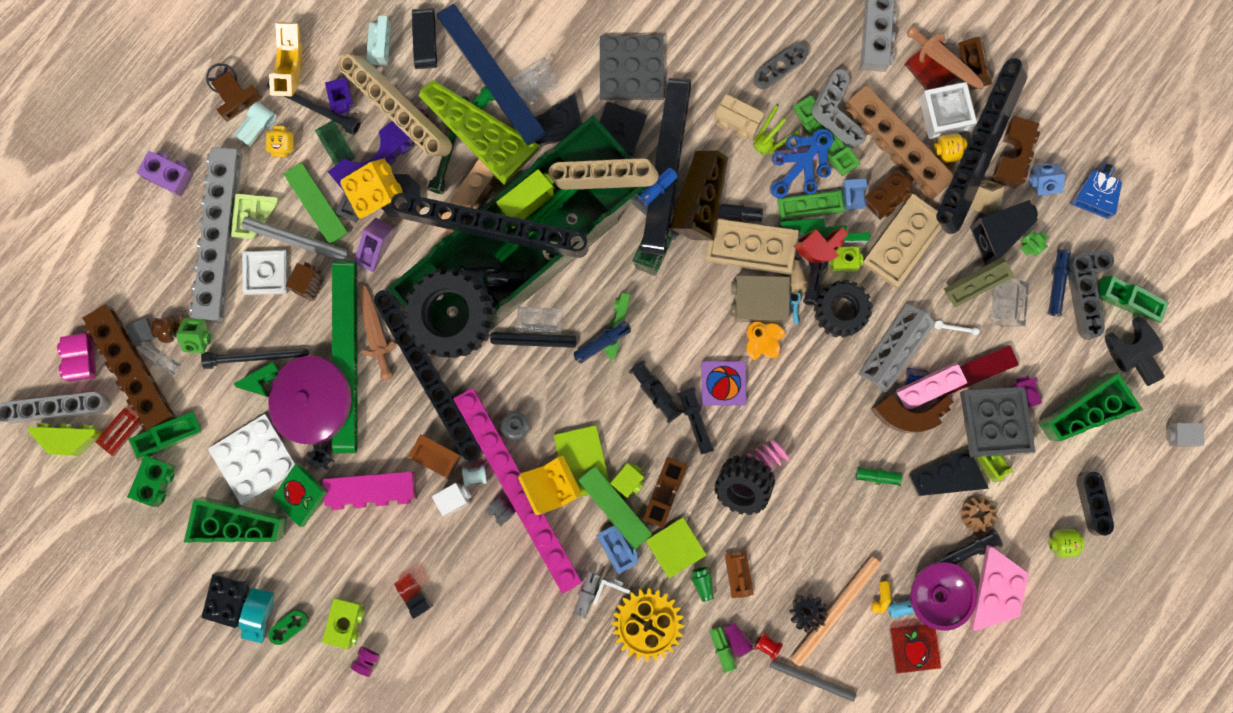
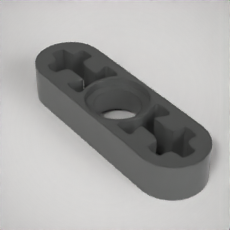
M794 44L755 72L753 78L754 85L759 89H767L805 62L808 56L807 48L802 44ZM794 51H796L797 53L801 51V59L799 57H795L794 59H792V62L790 63L789 59L793 57ZM779 61L784 62L787 67L786 70L783 72L777 71L775 63ZM771 70L772 74L768 76L767 82L764 80L760 82V75L764 77Z

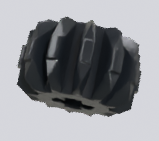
M808 594L806 600L803 595H800L799 599L801 602L793 601V605L796 608L790 609L789 612L794 615L790 620L792 623H797L796 628L798 630L804 628V631L809 633L812 627L815 632H818L817 625L825 626L822 618H828V614L824 612L827 606L826 604H821L822 599L820 597L814 599L812 594ZM806 611H812L813 613L811 616L805 615Z

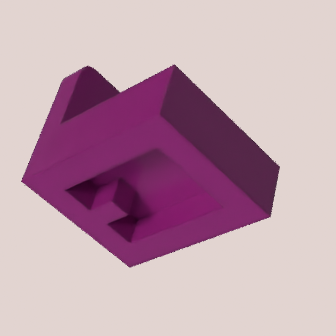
M1029 375L1016 379L1017 384L1011 385V388L1025 387L1028 408L1042 403L1035 382H1038L1037 377L1030 379Z

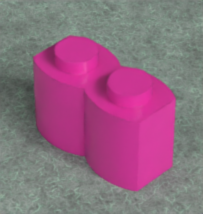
M87 333L60 337L57 351L62 357L61 364L59 365V374L63 377V380L74 382L96 379L93 337Z

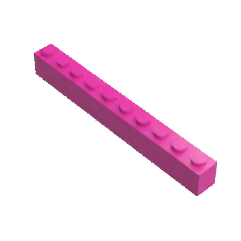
M471 388L455 397L456 405L561 593L563 594L581 584V578L545 514L536 515L518 479L521 471L476 391Z

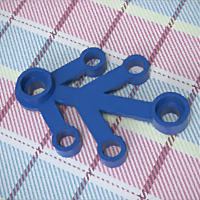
M819 129L814 132L812 137L798 138L796 136H789L786 139V146L790 149L811 145L805 153L783 154L777 152L772 155V163L777 166H781L784 163L797 162L781 181H774L770 185V193L773 197L784 198L788 194V186L803 169V191L807 194L816 192L817 185L813 179V157L817 152L819 157L817 174L824 178L831 174V168L828 166L827 149L831 147L833 137L828 130ZM822 136L826 138L824 144H821L819 141ZM792 138L796 140V145L793 147L790 145ZM777 155L782 157L780 163H777L775 160ZM823 167H826L827 173L825 175L821 174V169ZM811 183L813 185V189L811 191H808L807 185ZM779 186L783 187V192L781 194L777 192V188Z

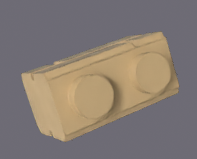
M726 93L715 114L714 121L722 129L728 130L730 128L736 131L735 134L742 139H752L765 112Z

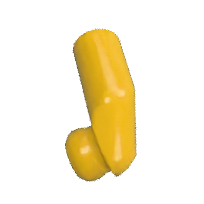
M886 581L879 583L880 599L879 602L873 601L871 603V611L873 613H885L892 600L890 582Z

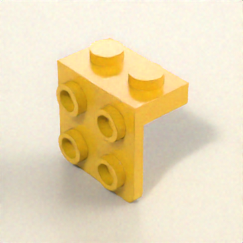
M385 158L368 163L340 181L346 196L360 219L390 204L395 194L402 193V188L396 181L391 166L386 162Z
M564 456L557 457L545 466L523 472L518 476L536 515L566 506L582 496Z

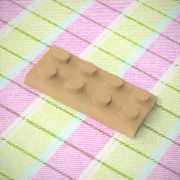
M912 194L911 198L905 203L867 255L863 265L896 289L899 288L942 227L936 219L938 211Z
M718 219L714 241H709L705 261L792 275L796 249L793 246L798 242L800 232L799 230Z

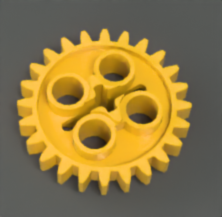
M650 588L647 589L646 594H643L642 590L639 589L638 596L630 592V600L623 597L624 606L617 604L618 609L621 610L620 613H613L618 618V621L612 622V625L618 626V629L612 633L615 635L619 634L620 636L615 642L624 643L621 647L622 651L627 648L630 649L628 652L629 657L636 653L637 661H639L642 655L645 656L646 662H648L649 656H653L654 660L657 661V654H661L662 657L666 658L665 650L673 653L671 645L679 646V642L675 638L683 637V634L678 629L684 628V625L678 623V621L684 617L683 615L676 614L680 607H672L675 600L667 601V593L660 597L659 589L656 590L655 594H651ZM642 603L649 604L651 607L650 613L641 615L638 612L639 605ZM631 613L636 614L645 621L651 619L652 625L663 631L665 636L659 635L651 628L644 630V624L631 617ZM666 615L669 617L670 622L666 627H660L657 624L659 616ZM635 622L638 624L639 630L636 634H629L626 631V626L629 623ZM653 634L657 636L658 642L655 646H648L645 643L648 635Z

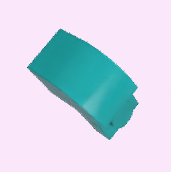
M252 588L244 603L239 619L238 628L241 629V639L263 643L266 636V623L273 610L274 593Z

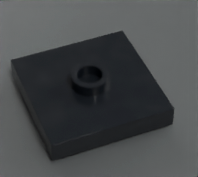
M607 101L600 123L627 154L633 156L647 115Z

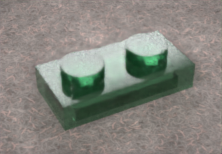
M334 120L314 130L334 165H337L344 158L349 161L355 159L353 152Z

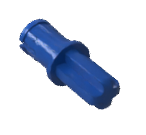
M668 168L658 177L655 184L648 186L638 195L640 201L649 195L642 202L645 206H648L660 193L664 194V190L677 179V173L672 168Z

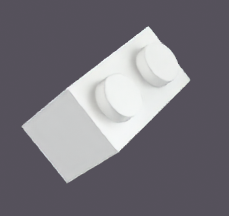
M458 483L432 496L442 516L446 517L471 504L469 499L472 497L467 487L461 486Z

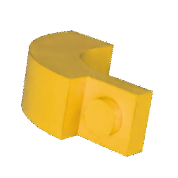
M277 22V56L275 67L269 73L270 95L293 96L299 85L302 66V43H300L299 23Z

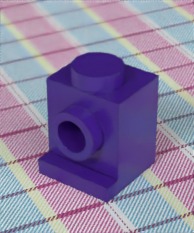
M342 78L325 82L329 104L333 112L337 111L338 114L350 112V108L354 107L348 80Z

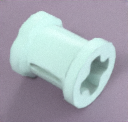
M485 465L470 469L462 467L463 480L466 487L474 483L483 482V484H487Z

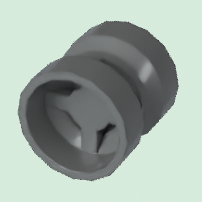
M502 496L498 497L485 510L490 516L495 515L496 523L500 527L516 513L513 507L505 505L506 500Z

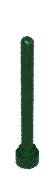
M462 96L463 99L469 102V98L467 96ZM450 130L448 136L452 149L448 155L442 156L436 176L429 181L427 187L429 191L436 194H444L446 188L444 177L457 139V135L452 130Z

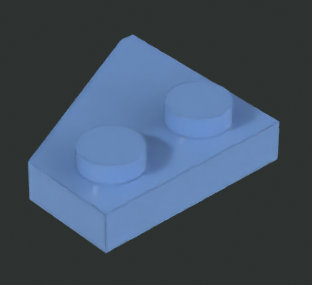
M615 526L596 535L617 575L638 563L636 549L634 550Z

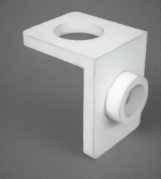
M611 578L609 582L602 579L593 604H597L604 584L630 594V590L622 587L624 583Z

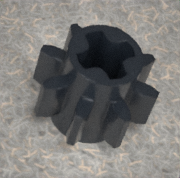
M314 444V450L307 452L311 459L307 463L310 465L316 464L315 470L319 471L321 466L328 470V464L335 462L334 459H331L333 450L327 451V444H323L321 448ZM319 453L325 454L322 458L323 462L317 460L320 457Z

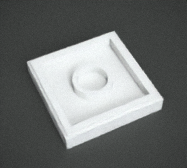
M286 250L242 251L243 295L288 294V288L285 287L288 282Z

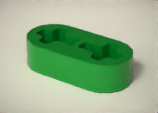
M301 610L288 614L269 630L268 638L270 642L275 645H282L288 642L308 625V615ZM293 616H301L303 618L300 621L302 625L297 624L291 628L290 624L295 620ZM285 628L288 630L282 635V637L284 638L283 640L281 638H275L277 632L275 631L276 629L278 631H281Z

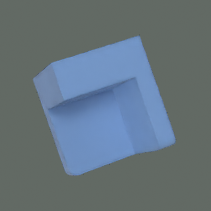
M866 179L844 180L841 189L845 210L865 208L864 191L867 188Z

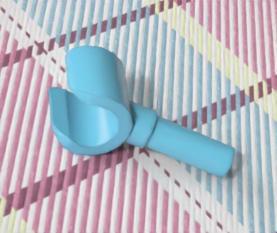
M797 292V301H792L789 293V306L792 308L794 324H799L798 305L801 295Z

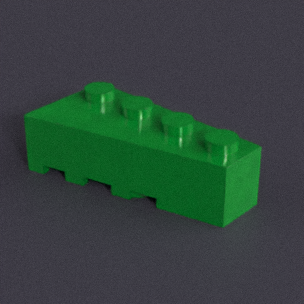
M1107 373L1044 417L1038 424L1050 441L1060 442L1143 409L1119 373Z

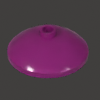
M938 562L926 566L917 574L911 586L910 601L915 615L922 623L936 630L948 631L962 626L970 619L976 607L977 591L972 578L964 569L952 563ZM938 591L941 592V597L939 599H937L935 596L936 592Z

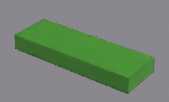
M842 190L777 199L780 221L844 213L845 211Z

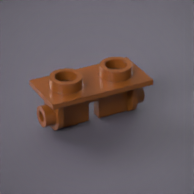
M747 551L725 554L731 597L744 598L754 595Z

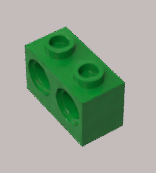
M144 455L127 497L151 507H159L166 499L167 492L165 491L168 484L175 477L176 472L174 469L176 466ZM160 466L162 473L157 478L154 471L156 467ZM148 487H151L153 489V495L151 498H147L146 496V490Z

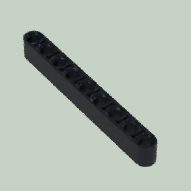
M1017 58L1009 59L1003 65L937 212L936 219L942 229L948 234H954L962 227L1027 81V72L1022 62Z
M668 79L654 165L659 176L668 168H672L678 175L691 92V79ZM677 179L664 190V194L660 193L648 205L642 241L643 254L661 256L666 254Z
M406 193L395 194L391 199V206L399 218L575 258H582L589 251L586 236L578 231ZM401 203H408L405 209H398ZM425 207L430 208L428 213L420 214L421 209ZM451 212V216L448 219H441L444 213ZM473 217V221L470 224H464V219ZM488 222H495V226L493 228H485V225ZM509 227H517L515 233H506ZM537 231L540 233L535 239L528 238L531 232ZM555 236L562 238L557 244L550 242ZM577 241H581L584 243V245L579 249H575L572 247V245Z
M387 290L377 292L374 296L375 306L460 454L469 462L480 460L483 451L429 355L424 349L415 345L414 339L408 344L402 343V337L408 334L409 327L404 326L403 319L407 317L396 298ZM383 297H390L389 305L381 306V299ZM395 315L401 316V322L398 325L391 324V319ZM421 352L423 354L422 360L414 363L412 360L413 355ZM426 371H433V379L425 382L423 379L424 373ZM439 389L444 390V398L436 401L434 393ZM449 408L455 409L456 412L455 417L451 420L445 418V411ZM459 427H465L467 431L466 436L462 439H458L455 435ZM470 446H475L478 450L477 455L473 458H469L466 454Z

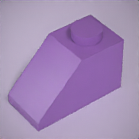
M375 218L363 230L355 258L356 263L374 272L390 244L395 227Z

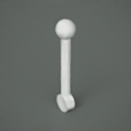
M936 321L934 324V328L937 330L945 328L970 332L973 335L980 333L977 327H959L943 324L941 321Z

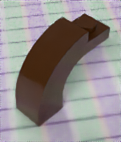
M891 394L874 406L871 411L884 425L893 430L903 433H919L940 425L942 421L937 415L942 417L951 410L949 406L954 401L948 395L935 403L927 411L912 413L904 409Z

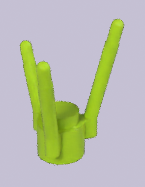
M778 105L774 106L758 135L753 139L755 141L752 144L753 147L763 156L767 153L771 155L774 150L786 143V139L789 136H797L799 134V131H795L773 145L775 140L772 137L786 122V118H783L769 134H764L778 109Z

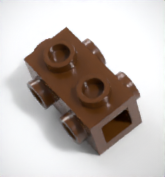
M896 170L864 197L866 207L879 220L885 216H890L894 212L895 207L901 202H907L911 198L913 181L907 174H902Z

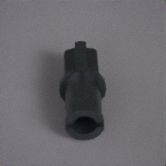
M721 204L719 209L720 216L738 218L739 221L746 219L761 222L763 218V208L747 207L744 204H741V206Z

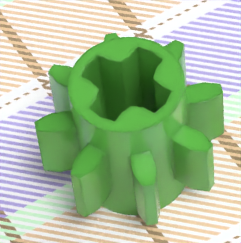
M1033 230L1021 240L1024 245L1020 249L1026 256L1032 253L1036 257L1048 247L1045 242L1049 238L1043 231L1037 234Z

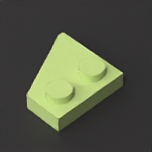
M235 194L231 237L254 240L258 233L242 228L241 225L244 217L265 223L278 204V198Z

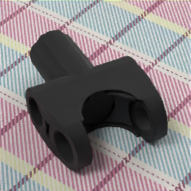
M1136 317L1132 320L1135 339L1132 344L1123 342L1113 332L1105 335V343L1111 357L1121 371L1127 372L1135 367L1146 386H1150L1165 377L1153 358L1154 355L1163 351L1164 347L1156 332L1146 320Z

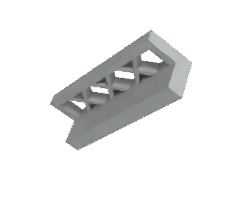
M906 304L858 373L859 376L874 383L880 391L887 394L935 324L929 314ZM910 312L916 314L912 321L905 322ZM903 330L901 338L893 340L894 334ZM891 348L890 354L881 358L883 350ZM878 366L879 370L874 377L868 374L872 367Z

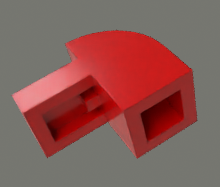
M842 227L833 230L824 239L815 229L808 231L793 247L809 262L822 263L831 261L839 256L835 250L843 245L845 242L843 239L848 233Z

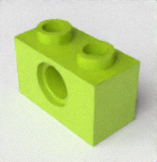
M339 597L333 598L322 643L344 649H350L352 645H356L359 637V632L356 631L358 623H362L365 615V610L362 609L363 603ZM343 617L347 618L350 622L347 630L342 629L340 626V620Z

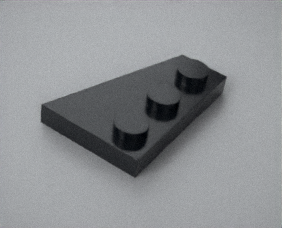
M575 93L560 104L557 103L550 110L535 117L546 136L535 143L544 146L561 142L582 124Z
M969 449L909 476L918 496L989 489L975 458H970Z

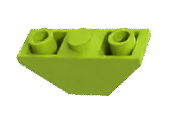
M37 423V427H28V432L47 454L60 456H80L103 434V431L95 430L94 425H81V429H73L72 424H59V428H51L49 423Z

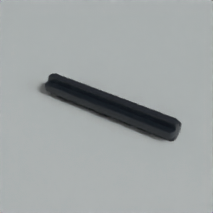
M492 332L490 342L496 345L575 348L577 338L573 335Z

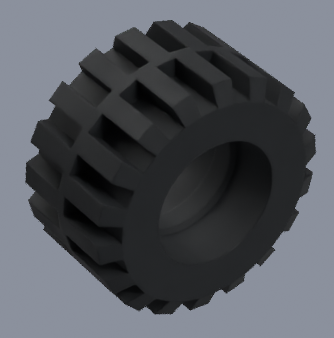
M839 280L829 284L820 293L817 300L818 303L814 306V311H816L814 317L815 320L819 321L818 326L825 329V333H831L833 337L841 336L845 338L856 334L869 322L868 319L872 315L870 309L873 306L872 302L868 300L871 297L869 293H864L865 288L863 286L859 288L856 282L849 283V280L840 282ZM835 298H845L852 303L854 317L851 320L843 321L834 316L831 310V303Z
M735 455L733 458L726 460L714 485L717 499L722 501L724 507L730 508L729 510L732 512L737 511L738 514L743 515V513H746L747 515H752L753 512L755 514L760 513L768 505L775 486L774 473L770 472L771 468L764 465L765 462L756 460V457L751 456L750 458L747 455L739 457Z

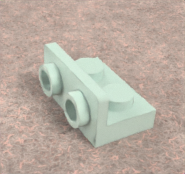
M378 16V23H369L366 60L371 65L388 66L391 24L387 16Z

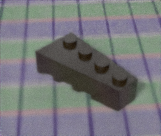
M718 150L695 151L669 229L691 240L714 241L728 162L726 155Z

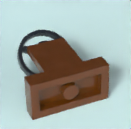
M216 63L207 70L206 82L209 88L218 93L225 102L216 110L226 122L262 99L253 85L244 91L237 83V75L234 69L228 64ZM225 66L223 72H218L215 77L208 78L213 68ZM228 68L233 72L234 77H233L232 74L228 71Z

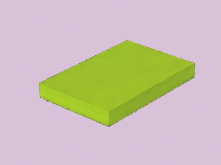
M596 425L553 435L558 457L564 456L581 491V497L588 494L577 481L594 466L609 482Z

